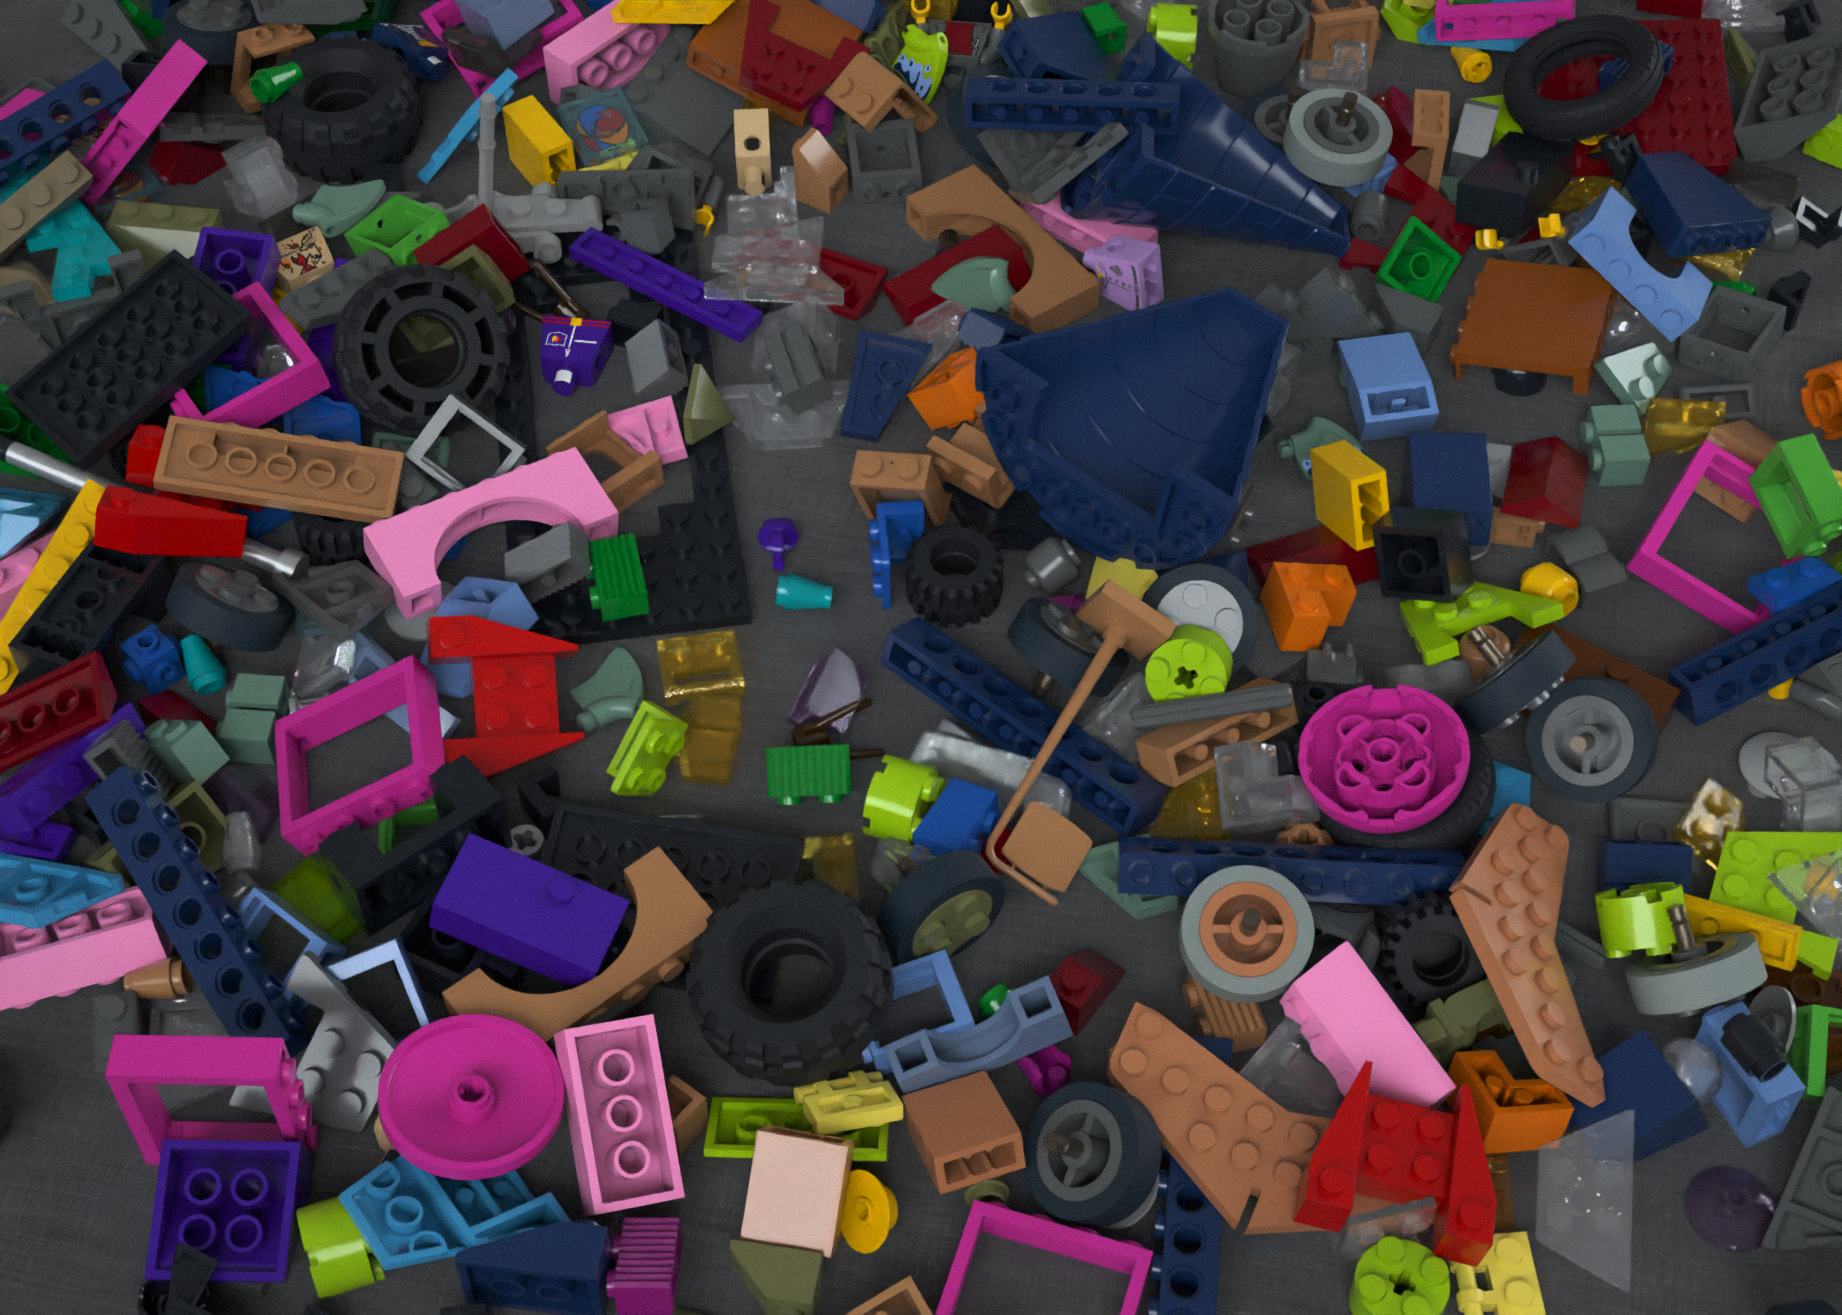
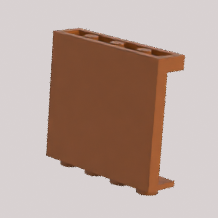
M735 0L711 24H704L690 42L686 67L755 104L768 108L770 112L803 129L809 120L811 108L816 100L804 110L798 112L738 84L750 0ZM767 0L780 6L779 15L769 32L827 59H831L844 36L861 43L863 30L809 0Z
M1487 258L1483 272H1478L1476 275L1475 296L1470 295L1467 301V319H1461L1458 330L1459 342L1453 343L1451 347L1450 364L1455 365L1456 380H1462L1466 365L1572 376L1573 394L1588 395L1596 370L1593 363L1599 360L1617 300V290L1596 269Z

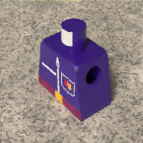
M543 315L540 358L544 381L552 383L553 391L562 396L571 395L575 386L592 387L596 385L614 350L611 321Z

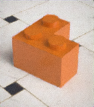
M973 346L952 352L907 394L931 430L945 426L948 429H952L965 420L973 423L980 418L975 415L974 409L980 403H985L984 393L976 391L975 365L977 351Z
M1273 562L1260 594V599L1279 650L1308 652V649L1318 650L1328 626H1343L1357 590L1346 565Z
M1495 1050L1455 1052L1447 1075L1456 1088L1445 1101L1450 1106L1462 1085L1470 1086L1486 1154L1558 1149L1575 1109L1562 1090L1542 1078L1514 1080Z

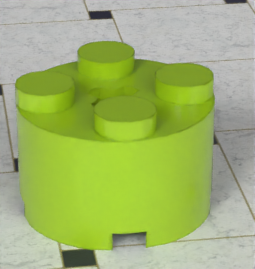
M1156 3V7H1150V12H1148L1147 32L1153 33L1152 37L1166 51L1192 71L1194 63L1187 61H1191V53L1195 54L1197 36V15L1195 13L1197 5Z
M1186 624L1176 627L1170 638L1153 651L1145 668L1146 685L1153 700L1158 703L1225 692L1231 677L1233 664L1232 654L1225 640L1216 632L1197 627L1198 625ZM1183 666L1185 667V669H1186L1187 671L1195 670V671H1196V674H1192V673H1190V672H1185V671L1183 670Z
M887 754L881 760V762L888 764L884 773L875 771L869 786L863 817L870 819V827L862 826L863 833L913 849L912 834L945 789L946 779L938 777L936 768Z
M1675 882L1643 883L1630 885V889L1620 892L1621 896H1617L1616 888L1594 895L1602 947L1605 950L1606 958L1629 956L1632 954L1631 950L1645 949L1647 956L1664 955L1670 953L1673 950L1672 947L1678 946L1671 926L1672 922H1670L1666 908L1675 904H1684L1686 910L1681 883L1676 886Z
M339 1196L297 1209L296 1215L304 1250L308 1254L311 1265L309 1268L320 1299L342 1294L386 1279L384 1269L375 1255L370 1254L373 1252L340 1203Z
M1386 1236L1369 1248L1360 1258L1348 1296L1349 1310H1351L1352 1315H1443L1450 1295L1448 1266L1444 1260L1432 1254L1431 1250L1419 1243L1399 1239L1394 1236Z

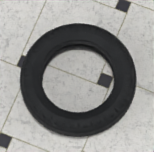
M1593 14L1557 23L1555 27L1551 26L1527 41L1510 61L1503 82V96L1507 110L1513 120L1523 130L1545 140L1570 142L1574 141V139L1580 141L1591 139L1593 136L1598 137L1612 132V129L1616 130L1636 118L1656 96L1661 86L1664 71L1662 51L1653 34L1645 26L1624 16ZM1591 55H1613L1621 57L1630 63L1626 72L1614 84L1599 93L1585 98L1559 101L1544 98L1536 93L1539 85L1551 72L1578 58Z
M1459 716L1467 731L1470 748V763L1466 781L1457 798L1442 814L1412 830L1392 834H1373L1343 826L1328 817L1316 806L1302 782L1305 808L1311 822L1318 823L1320 830H1327L1335 846L1459 851L1482 828L1494 802L1496 775L1491 754L1482 737L1475 732V729L1464 718Z

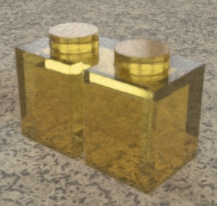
M693 692L690 708H683L681 720L689 724L684 733L685 742L683 747L673 757L674 765H680L682 782L730 786L743 725L741 697Z

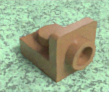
M1493 506L1490 543L1532 548L1536 533H1543L1545 522L1500 513L1501 507Z

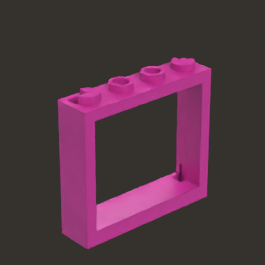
M441 0V2L439 1L419 13L426 27L448 46L447 59L475 100L507 68L511 69L518 76L516 81L518 82L544 67L543 47L585 20L572 0H556L566 14L470 69L445 34L446 31L464 21L454 0ZM485 82L486 85H485L484 87L478 89L477 86H478L479 84Z
M1436 0V40L1439 42L1532 38L1551 26L1555 27L1556 18L1573 20L1575 18L1576 0L1449 5V0ZM1446 23H1453V29H1445Z
M180 39L177 40L118 112L81 161V164L93 175L92 188L80 198L92 207L207 64L208 61Z
M258 281L231 296L251 311L257 320L261 318L296 365L204 416L182 388L168 400L173 399L169 405L176 416L216 423L233 422L241 427L256 429L331 387L318 358Z
M1705 440L1690 459L1625 569L1736 636L1769 619L1770 609L1758 600L1751 612L1656 554L1702 476L1763 511L1748 480L1756 469L1710 441ZM1798 495V497H1799V499H1800V501H1801V503H1802V505H1803V507H1804V509H1805V511H1806V513H1807V515H1808V517H1809V519H1810V521H1811V518H1810V516H1809V514H1808V512H1807V510H1806V508H1805V506H1804V504H1803V502H1802L1800 496ZM1784 555L1777 568L1798 562L1805 557L1800 556L1788 560L1786 555Z
M413 654L274 722L281 837L307 857L319 851L318 844L326 840L331 833L342 830L353 822H356L364 830L433 797L428 776L445 764L435 675ZM407 703L413 764L310 813L306 751Z
M114 1034L105 1077L147 1165H159L163 1139L301 1142L310 1152L318 1151L319 1141L317 1136L319 1125L313 1123L312 1104L305 1100L304 1082L302 1079L297 1078L295 1058H290L283 1038ZM155 1084L264 1086L277 1123L172 1121Z
M974 1199L935 1314H954L981 1231L1132 1275L1120 1315H1138L1151 1272L1153 1251L1145 1249L1141 1244L1132 1240L1116 1241L1100 1236L1096 1231L1087 1227L1071 1228L1055 1223L1053 1219L1042 1214L1027 1215L1013 1211L1000 1202L989 1201L985 1203Z

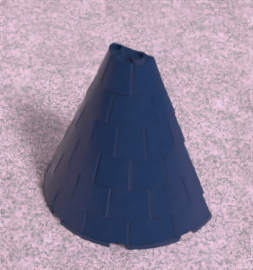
M1144 31L1119 67L1122 69L1116 81L1180 83L1177 135L1154 134V128L1142 121L1133 134H1128L1061 188L1060 204L1062 210L1076 220L1110 222L1114 225L1198 234L1201 237L1240 240L1250 244L1283 246L1287 249L1328 254L1338 259L1342 258L1351 244L1347 209L1313 179L1295 168L1287 155L1273 145L1252 124L1237 114L1181 61L1176 60L1150 34ZM1087 132L1077 141L1076 147H1082L1097 132Z
M1230 287L1194 297L1151 305L1144 309L1106 316V320L1020 337V341L990 347L983 346L977 351L975 386L976 391L984 393L987 410L981 414V420L986 435L1003 470L1018 492L1027 489L1042 506L1038 512L1040 517L1072 543L1110 562H1115L1119 558L1135 561L1137 569H1170L1188 564L1199 559L1208 549L1217 544L1227 534L1238 514L1242 492L1248 479L1252 455L1258 440L1260 425L1266 414L1270 390L1274 384L1278 361L1281 357L1289 329V321Z

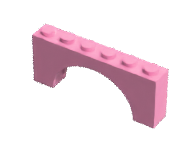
M573 447L563 452H555L547 458L529 465L518 466L513 471L495 478L484 479L477 485L464 490L450 492L443 498L422 506H414L406 512L391 518L377 520L370 526L363 528L364 549L379 577L393 587L396 600L394 602L404 619L408 620L440 606L442 602L441 582L437 576L439 564L447 551L468 533L492 523L509 520H529L551 526L570 521L588 537V542L590 540L596 541L599 538L604 540L606 537L618 536L619 512L577 448Z

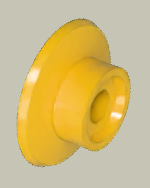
M853 1170L849 1175L841 1233L852 1249L859 1253L868 1254L876 1251L885 1242L889 1231L895 1226L898 1218V1205L893 1192L884 1186L876 1176L865 1170Z

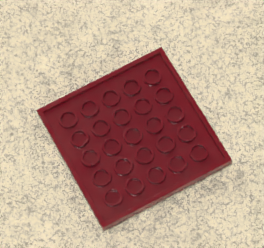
M1720 19L1635 20L1645 26L1657 41L1661 40L1662 43H1667L1668 46L1674 47L1672 69L1661 81V86L1656 96L1647 108L1636 118L1629 121V123L1616 130L1612 129V132L1606 135L1617 132L1619 136L1634 133L1643 154L1683 151L1714 175H1736L1738 161ZM1591 55L1570 61L1551 72L1539 85L1536 93L1544 98L1559 101L1576 100L1599 93V70L1606 60L1612 61L1616 56ZM1575 139L1570 141L1575 142L1572 177L1614 176L1605 157L1594 160L1590 158L1589 153L1599 146V143L1585 145Z

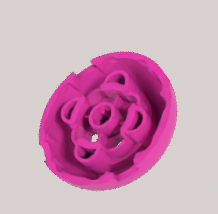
M1397 684V689H1372V685H1366L1351 689L1334 697L1318 709L1310 718L1299 741L1298 766L1300 776L1312 801L1324 814L1348 828L1366 833L1392 834L1405 832L1432 821L1442 814L1457 798L1463 788L1469 770V739L1459 716L1437 696L1408 685ZM1413 763V765L1407 770L1406 768L1408 767V765ZM1352 764L1363 766V770L1358 772ZM1381 788L1390 789L1388 791H1378Z

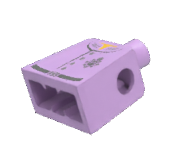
M1115 235L1098 249L1089 247L1085 251L1082 264L1084 267L1095 271V275L1101 285L1100 295L1129 311L1148 308V306L1159 304L1164 299L1159 244Z

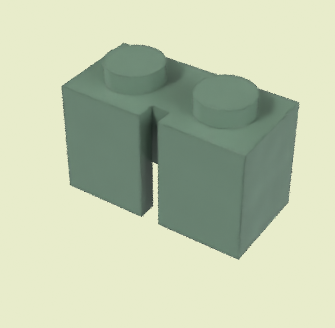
M1635 404L1590 406L1586 421L1581 423V442L1587 444L1589 451L1588 467L1591 472H1595L1599 487L1643 485L1651 458L1644 434H1640L1642 428Z
M237 674L233 689H228L226 694L224 721H219L216 728V741L230 758L227 762L275 765L274 722L289 715V699L292 698L285 676Z
M160 719L144 731L145 745L151 746L150 752H155L156 758L161 759V765L167 766L166 771L172 772L171 777L177 778L176 784L181 781L197 780L202 785L230 760L201 721Z

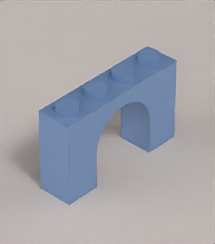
M1610 186L1585 208L1568 243L1672 342L1698 321L1713 283L1689 260H1686L1669 276H1665L1651 267L1639 254L1629 234V225L1637 210L1617 190Z

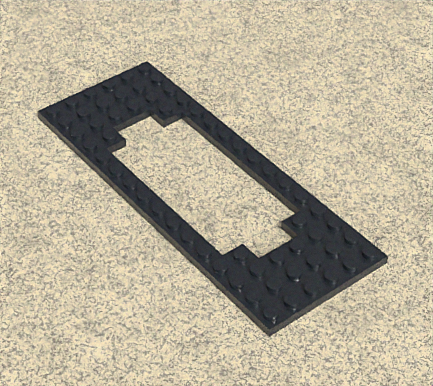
M602 214L603 229L601 232L612 236L615 232H621L615 225H606V221L611 216ZM673 227L676 237L665 247L662 253L652 255L651 257L700 280L692 230ZM583 231L555 233L561 240L562 256L557 262L545 265L564 287L616 281L570 258L569 246L584 233ZM534 251L524 253L531 269L510 282L515 300L541 314L552 313L559 304V298L533 268L532 263L536 260ZM629 287L630 300L639 303L657 302ZM513 303L498 313L500 317H503L508 332L506 333L508 349H510V361L504 378L505 383L499 396L495 399L497 425L527 446L522 455L528 459L523 465H529L538 461L524 317L527 315L515 309ZM667 306L670 327L678 333L689 385L693 365L702 364L716 387L707 326ZM683 387V391H679L683 415L689 387ZM722 427L694 444H687L695 502L657 506L661 535L635 538L648 595L650 614L603 622L601 610H593L588 587L595 586L594 579L586 580V576H584L583 580H577V583L564 586V590L558 589L557 593L552 592L551 596L545 595V599L532 602L531 606L539 619L528 631L582 645L752 624ZM498 440L501 466L512 450ZM529 520L505 521L507 551L509 552L517 548L525 540H532L550 531L553 526Z

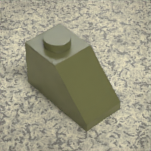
M736 1239L730 1240L729 1251L732 1269L766 1315H816L824 1277L823 1253Z

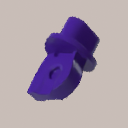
M787 518L767 519L758 532L759 544L765 550L773 552V571L785 570L784 552L791 550L798 542V531L793 526V522Z

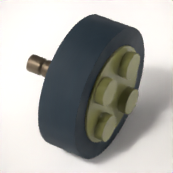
M957 850L945 853L928 861L919 868H917V865L910 856H904L897 862L896 867L905 879L896 886L883 903L878 913L876 924L885 939L887 948L900 965L944 949L948 958H951L967 949L991 926L1004 904L1005 887L984 859L977 852L971 850Z

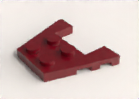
M750 0L738 84L798 112H801L821 97L859 52L864 51L869 55L871 53V48L844 36L831 59H827L769 32L779 15L780 6L767 0Z
M1398 163L1385 184L1384 194L1413 205V209L1388 250L1353 237L1348 251L1340 258L1339 268L1345 270H1352V266L1369 268V273L1376 274L1409 217L1415 216L1462 257L1447 283L1449 284L1475 241L1476 231L1480 229V226L1455 222L1456 206L1406 166Z

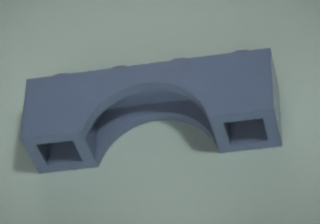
M1047 975L1008 992L1002 1006L991 1017L972 1028L954 1033H936L924 1028L885 1045L884 1049L903 1094L906 1095L986 1070L988 1073L1074 1035L1050 978Z

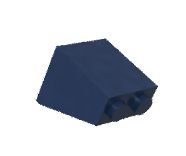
M1408 431L1400 495L1402 507L1465 512L1469 545L1474 546L1489 545L1493 517L1485 433Z
M1644 1029L1596 1060L1604 1073L1602 1080L1605 1101L1591 1108L1564 1092L1575 1108L1567 1125L1568 1129L1575 1125L1578 1126L1585 1136V1139L1579 1142L1580 1146L1594 1166L1602 1161L1610 1174L1692 1137L1709 1127L1697 1102Z

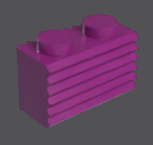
M624 1218L623 1231L621 1234H614L612 1256L613 1261L617 1262L616 1269H608L606 1283L608 1298H615L618 1315L674 1314L683 1248L680 1218Z

